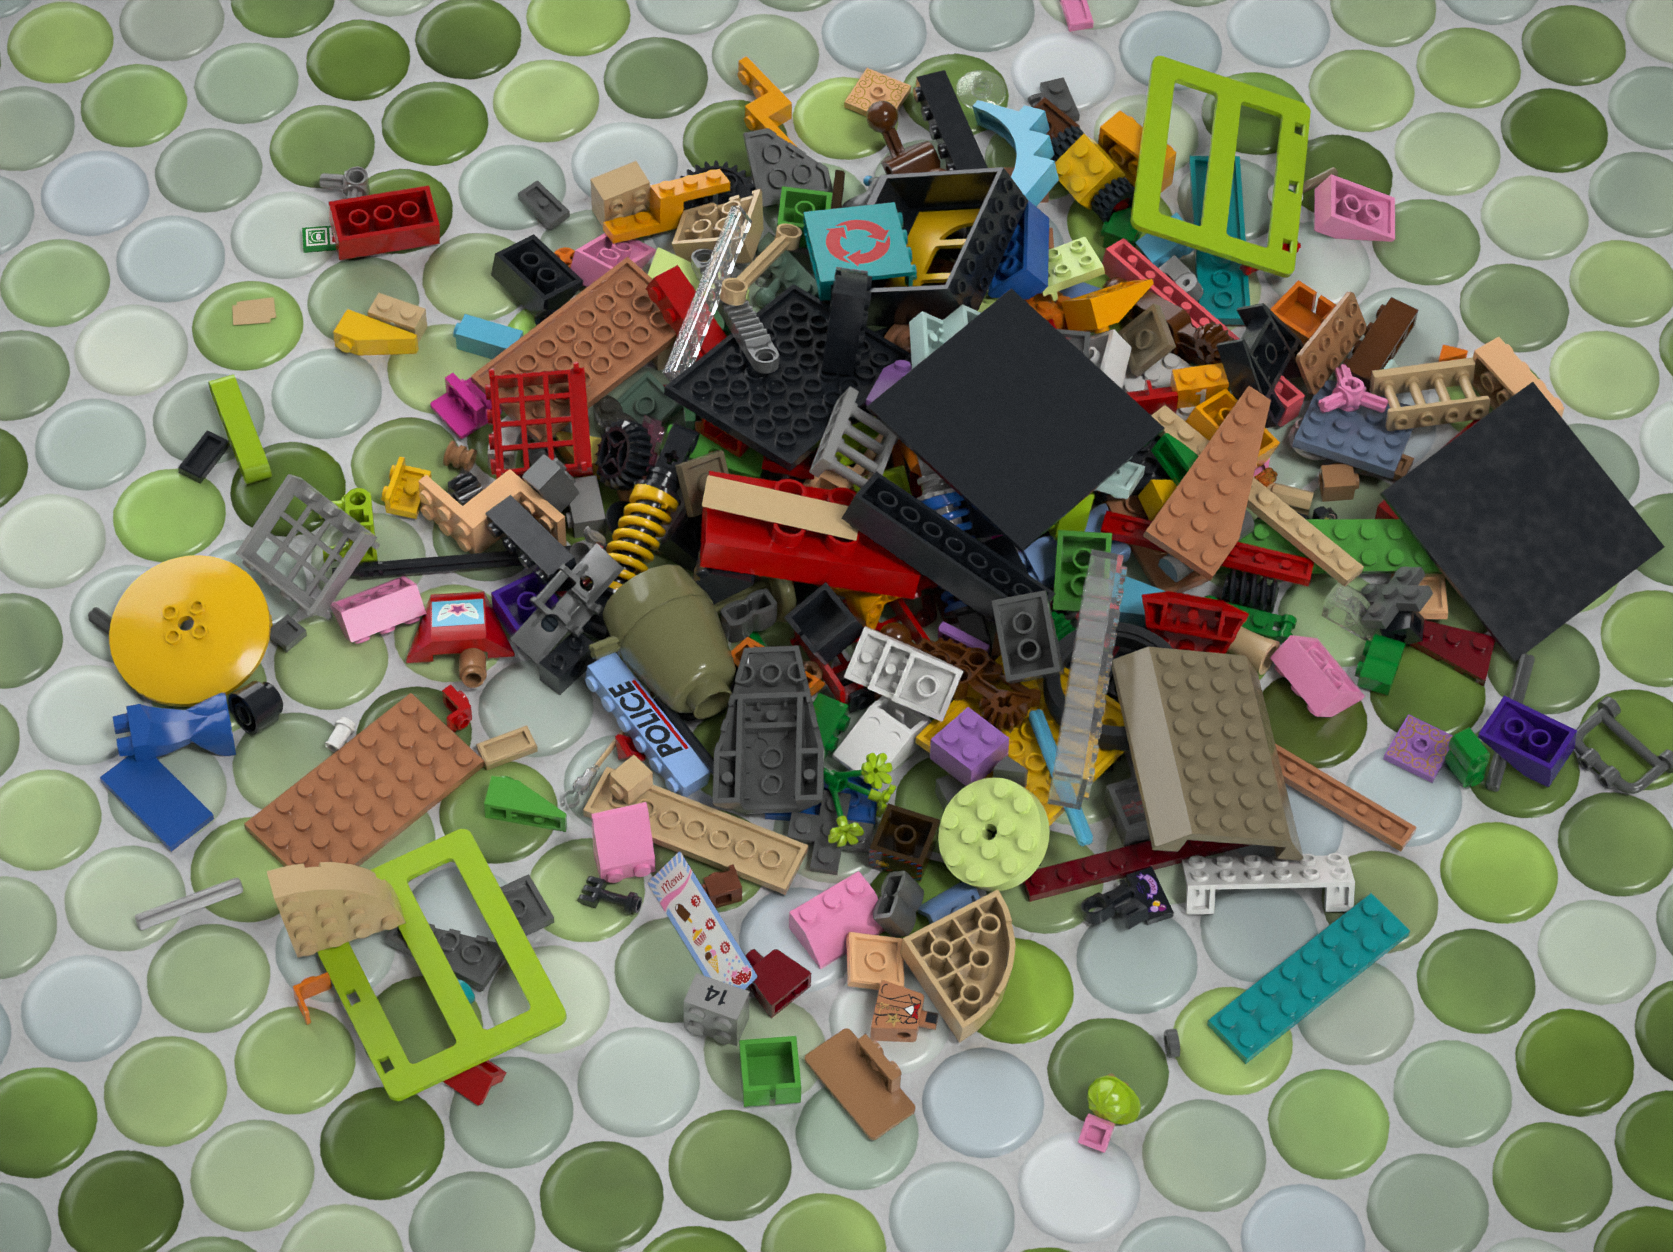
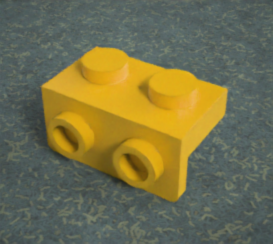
M399 456L397 464L391 467L389 486H385L382 492L381 500L385 502L386 513L417 519L421 508L418 481L425 475L432 478L431 471L406 466L405 457Z

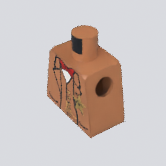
M881 980L871 1024L870 1039L876 1041L915 1042L919 1027L936 1030L939 1013L923 1010L924 995L922 993Z

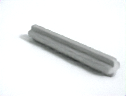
M239 878L230 879L136 914L135 921L140 930L147 929L243 892L242 883Z

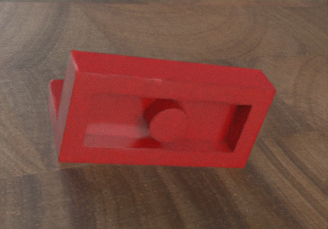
M487 1060L443 1082L479 1106L484 1103L491 1086L501 1083L507 1072Z

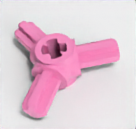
M1341 364L1340 367L1335 369L1338 382L1332 394L1318 401V406L1322 413L1330 412L1336 408L1352 412L1359 409L1360 406L1383 413L1388 405L1386 398L1366 392L1364 383L1360 379L1352 377L1350 368H1347L1345 364Z

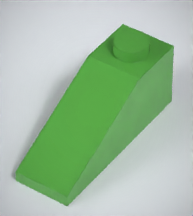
M491 776L484 802L485 818L562 832L567 831V814L519 780H514L508 776Z

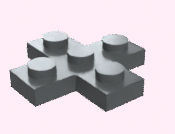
M1400 567L1388 584H1366L1362 588L1354 603L1358 610H1368L1361 619L1365 628L1386 629L1399 611L1420 612L1433 595L1429 586L1419 585L1426 576L1422 567Z
M824 790L819 815L792 811L787 837L801 843L814 845L810 871L838 875L842 849L869 854L874 824L848 820V824L856 822L863 828L864 834L856 836L859 842L851 845L847 841L843 847H837V842L829 843L828 835L832 828L838 827L836 821L838 816L832 795L828 790ZM838 792L843 815L848 817L851 794Z

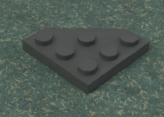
M769 128L743 133L753 184L755 185V190L761 189L763 208L780 204L782 186L833 193L828 167L820 162L818 163L806 155L807 153L792 143H788Z

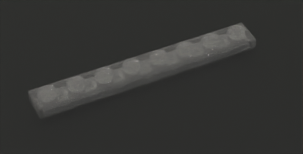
M740 205L731 206L665 365L663 374L670 382L695 363L720 302L722 282L730 277L752 224V220Z

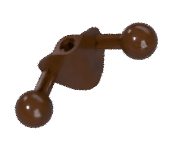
M877 101L868 108L866 113L867 124L872 130L882 134L891 154L881 162L886 175L947 171L940 168L941 161L929 141L917 143L906 148L903 147L895 129L898 121V112L893 104L887 101Z

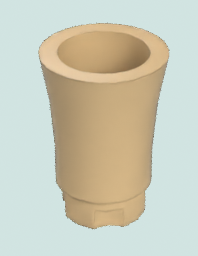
M1241 626L1227 652L1232 655L1246 656L1260 675H1263L1273 664L1270 657L1280 647V643Z

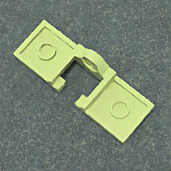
M1086 237L1049 249L1048 287L1042 292L1043 296L1050 295L1052 300L1056 301L1058 300V291L1105 274L1104 266ZM987 290L978 312L982 313L999 298H991Z

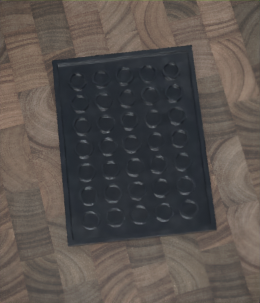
M792 284L756 313L760 323H763V327L767 329V334H770L771 341L779 353V368L775 372L765 374L755 371L731 333L667 384L664 388V395L790 472L819 448L836 401L850 386L859 392L855 403L858 404V408L864 410L868 406L866 405V399L883 368L895 363L897 360H905L910 353L865 327L863 347L857 348V350H862L860 366H854L853 376L822 372L830 305ZM851 416L848 420L851 421L854 417Z

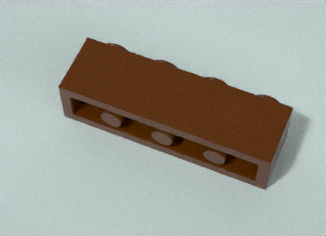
M1393 297L1389 299L1386 305L1382 304L1376 314L1377 319L1374 323L1370 322L1366 327L1364 339L1356 342L1352 351V357L1350 359L1346 358L1343 362L1347 368H1350L1352 377H1356L1364 383L1368 393H1371L1372 371L1385 368L1388 361L1395 357L1416 324L1419 310Z

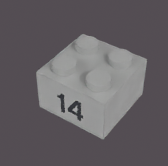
M696 973L684 999V1028L695 1035L704 1034L712 1037L721 1044L737 1046L749 1020L750 991Z

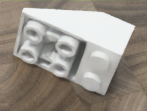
M882 696L868 708L833 753L832 757L853 771L861 770L862 764L867 762L866 756L868 754L875 753L877 756L880 753H885L887 755L885 763H891L893 771L920 748L915 743L916 736L929 725L930 720L918 711L896 703L886 696Z

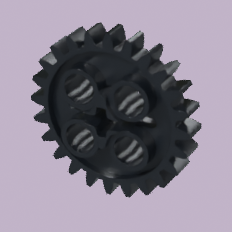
M715 160L714 165L710 166L706 161L704 168L696 164L695 172L689 169L686 170L687 175H696L717 169L723 172L730 181V191L718 193V205L729 202V198L739 195L740 199L752 196V191L755 190V185L752 184V177H746L745 170L738 172V165H734L731 169L728 168V162H725L723 166H719L718 161ZM713 195L684 201L683 211L712 203Z

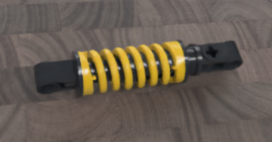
M674 423L655 467H649L646 480L640 479L635 481L634 489L629 498L630 504L626 505L623 511L625 516L619 519V528L614 530L612 534L613 541L608 543L606 547L607 553L624 570L595 601L596 604H600L605 608L607 601L617 589L636 576L634 573L640 574L648 570V567L642 562H652L654 560V555L649 550L659 549L660 543L655 537H664L666 530L660 525H669L671 523V512H675L682 502L676 495L677 490L681 487L675 466L689 460L698 443L700 432ZM592 581L587 584L586 591L592 588ZM604 609L598 615L594 614L582 627L584 630L583 634L598 640H604L609 637L603 620Z

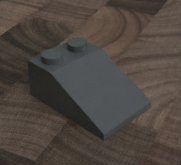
M1046 590L993 600L992 606L1006 682L1015 684L1064 674L1059 643Z

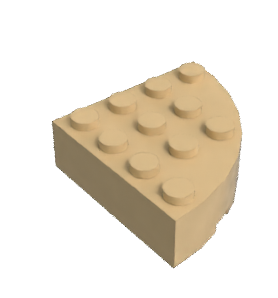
M320 862L319 867L305 868L303 863L267 871L275 902L297 958L311 956L318 951L330 947H339L346 942L358 938H366L371 934L383 930H391L398 925L406 923L398 896L392 885L385 879L377 878L376 874L369 869L352 864Z
M996 890L906 936L902 940L901 956L959 1043L977 1032L992 1017L1001 1003L1008 986L1016 947L1008 906L999 890Z

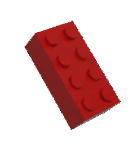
M429 185L329 201V221L339 260L440 244V224Z

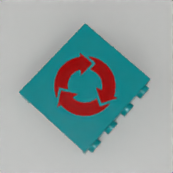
M895 202L804 212L803 231L820 301L831 300V284L835 281L836 267L868 271V276H872V280L905 277V285L907 287L913 286V280H917V270L915 264L911 265L912 250L911 247H906L908 244L906 229L902 230L903 217L901 212L897 213Z

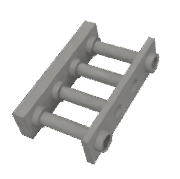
M850 386L836 401L809 472L819 477L825 470H832L854 485L862 488L876 471L883 475L892 448L899 438L879 420L857 407L858 404L855 401L859 392ZM853 416L883 435L881 444L850 425L849 417ZM842 435H848L875 452V460H870L845 444L844 439L841 438ZM835 453H841L870 472L868 479L838 462Z

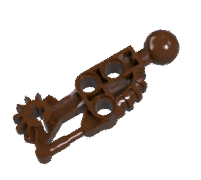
M1118 277L1108 279L1102 286V289L1127 281ZM1147 291L1127 313V319L1133 321L1151 305L1157 304L1161 306L1176 348L1170 353L1177 355L1188 364L1194 363L1197 366L1222 363L1216 347L1217 343L1234 340V338L1228 335V330H1224L1221 324L1216 325L1214 322H1211L1197 329L1194 328L1190 315L1184 309L1150 291Z
M897 622L888 623L880 631V633L963 670L953 699L962 700L972 697L977 700L981 717L1001 732L1002 730H1007L1011 734L1014 728L1020 729L1022 721L1027 717L1028 710L1040 704L1041 692L1038 689H1029L1022 683L1009 684L1006 682L1005 674L1002 673L1003 667L989 658V654L982 648H966V644L963 642L958 644L954 642V639L943 640L942 637H939L937 641H929L924 638L917 645L912 642L910 630L905 625ZM1001 681L1011 687L1013 691L997 689L990 683Z

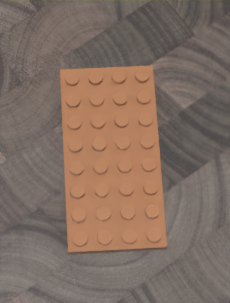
M626 257L471 375V381L486 395L485 384H490L489 369L494 368L495 375L574 369L573 362H579V368L584 367L587 407L589 409L672 345L678 338L670 324L664 320L660 309L648 296L645 288L652 278L629 257ZM568 383L549 384V394L569 392ZM543 385L524 386V396L544 394ZM518 387L498 388L499 398L519 396ZM570 399L550 400L551 418L571 416ZM525 402L526 420L546 418L545 402ZM519 403L500 404V409L513 421L521 420ZM571 422L552 424V436ZM546 424L526 426L527 434L537 443L547 441Z
M410 693L342 746L340 750L333 753L244 823L245 829L284 867L303 863L305 868L319 867L320 862H336L360 866L483 768L484 760Z

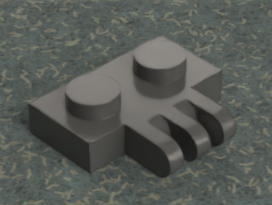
M1064 77L1041 82V93L1031 95L1027 99L1031 107H1034L1045 97L1073 121H1079V111Z

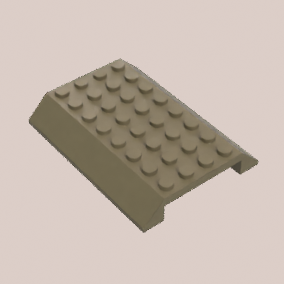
M1146 647L1113 659L1110 662L1153 850L1178 852L1187 840L1274 846L1277 859L1301 861L1304 857L1259 676L1248 658L1243 655Z

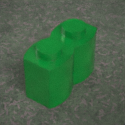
M1374 634L1372 641L1367 640L1362 653L1363 656H1366L1365 661H1359L1355 672V677L1359 678L1357 686L1388 696L1406 643L1378 634Z
M1469 727L1453 735L1448 744L1450 750L1445 756V763L1464 788L1469 785L1476 786L1483 781L1490 758L1488 750Z

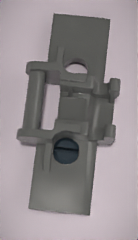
M597 543L572 570L564 564L558 568L560 571L536 597L533 596L530 599V602L537 609L510 638L537 665L567 632L575 637L581 635L584 631L582 627L594 614L598 615L604 609L600 604H596L595 601L624 570ZM586 576L592 581V588L587 592L580 586V577ZM567 579L572 584V587L550 610L545 603Z

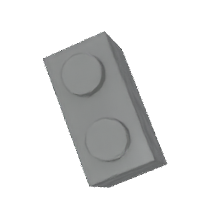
M597 476L576 478L574 486L579 491V494L568 505L569 513H566L568 529L573 528L575 538L584 537L583 530L586 526H589L591 530L605 534L606 518Z

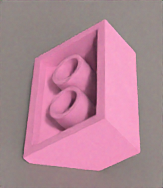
M401 576L335 601L330 605L345 638L356 644L369 640L370 635L380 632V634L389 633L395 630V626L404 622L405 624L415 623L420 620V616L426 614L417 584L406 576Z
M1290 635L1270 657L1276 665V671L1288 679L1292 684V691L1306 701L1308 704L1307 709L1317 717H1333L1365 697L1318 638Z
M859 871L789 912V929L820 969L847 954L846 936L849 932L879 935L885 931L873 918L878 897Z

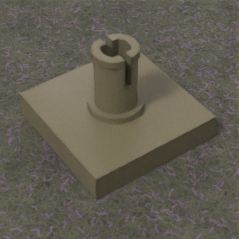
M1157 304L1151 305L1118 332L1132 347L1128 364L1132 374L1136 376L1142 375L1176 348L1161 306Z
M716 450L675 466L688 517H695L703 513V494L709 471L729 474L723 450Z

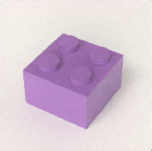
M967 707L931 739L930 759L967 786L977 780L984 779L1005 756H1008L1009 737L971 708Z

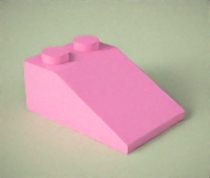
M1331 174L1315 188L1314 231L1335 239L1393 242L1395 240V198Z
M604 233L575 250L570 268L583 280L582 286L588 287L626 257H629L637 266L643 269L655 255L656 249L637 239L613 244Z
M646 802L591 814L593 853L600 879H604L606 883H617L625 878L634 876L644 877L655 872V854Z

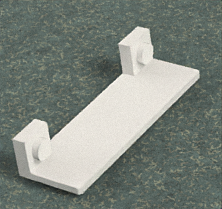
M1338 853L1324 856L1303 854L1304 858L1301 861L1277 859L1276 855L1270 857H1259L1257 855L1231 857L1221 855L1217 858L1192 856L1189 859L1182 860L1186 881V914H1214L1215 889L1325 887V912L1349 911L1354 907L1355 880L1348 856Z

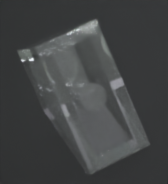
M1337 582L1325 598L1322 616L1365 641L1369 640L1377 630L1375 628H1365L1361 622V619L1371 606L1364 595L1349 585L1344 587Z

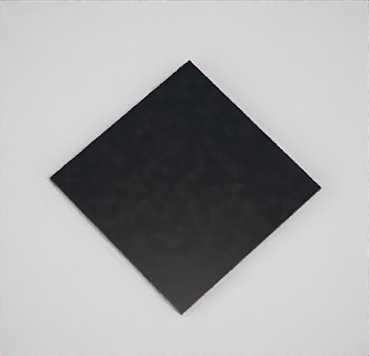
M1012 288L866 408L1021 552L1028 548L1165 429Z
M1531 382L1380 494L1513 663L1522 654L1530 651L1665 547L1534 382Z

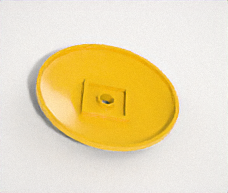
M190 555L170 559L150 568L139 576L120 598L114 610L109 631V645L114 664L120 675L132 689L145 698L160 704L190 707L219 693L225 692L228 695L247 681L265 655L271 631L269 607L260 587L254 579L243 569L229 561L203 555ZM184 621H194L191 629L186 631L180 629Z

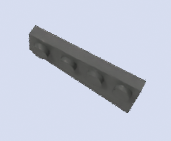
M429 924L456 978L483 991L505 959L498 944L488 941V937L479 935L471 937L461 934L459 930L449 929V931L435 928L433 924ZM398 926L391 929L385 937L386 944L412 956Z

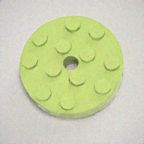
M1004 778L977 780L961 789L947 805L939 826L938 843L940 853L947 868L961 881L984 891L1008 890L1027 880L1041 864L1049 843V821L1040 800L1021 785ZM987 829H989V830H991V831H993V832H995V831L997 830V834H996V836H995L993 839H992V835H993V834H992L990 831H988Z

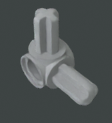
M359 166L349 168L344 172V175L323 173L320 175V187L343 189L347 199L366 196L369 194L368 173Z

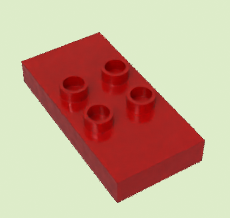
M709 471L708 473L710 476L849 506L856 495L853 490L837 487L832 490L804 486L792 479L772 481ZM703 507L700 567L823 585L826 582L830 587L914 599L921 574L903 560L898 559L890 551L873 542L871 538L859 530L857 540H851Z

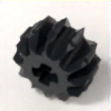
M470 472L462 473L448 482V493L462 506L483 491L477 477Z

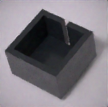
M826 582L784 617L811 652L824 665H827L858 639L864 629L854 614Z

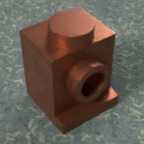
M734 864L729 865L726 872H714L708 877L703 878V884L701 885L715 908L742 901V886Z

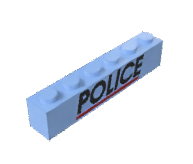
M616 652L604 656L587 666L585 677L587 687L590 691L596 692L601 698L604 709L609 713L612 712L616 717L620 729L631 736L635 748L640 753L646 755L653 771L661 774L669 791L688 797L708 785L710 776L708 768Z

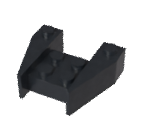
M1264 303L1240 307L1236 311L1246 326L1243 336L1238 340L1217 343L1216 347L1233 396L1239 400L1247 387L1250 386L1269 398L1271 402L1265 428L1276 427L1285 408L1275 393L1274 388L1281 376L1286 379L1302 377L1296 363V356L1304 345Z

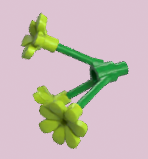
M875 753L868 754L866 756L867 762L862 764L861 770L838 772L835 770L830 771L824 767V782L828 785L838 816L836 819L838 827L830 830L828 835L829 843L837 842V847H843L848 841L849 844L854 845L859 842L856 836L864 834V830L860 827L859 823L848 824L847 817L843 815L838 792L843 791L845 788L868 796L867 799L877 802V817L881 818L887 807L886 803H888L896 789L895 785L890 784L892 777L887 772H891L893 768L891 763H885L887 760L885 753H880L877 756ZM863 776L864 781L867 784H871L874 789H881L882 783L890 784V786L883 790L882 793L874 789L870 791L849 782L847 778Z

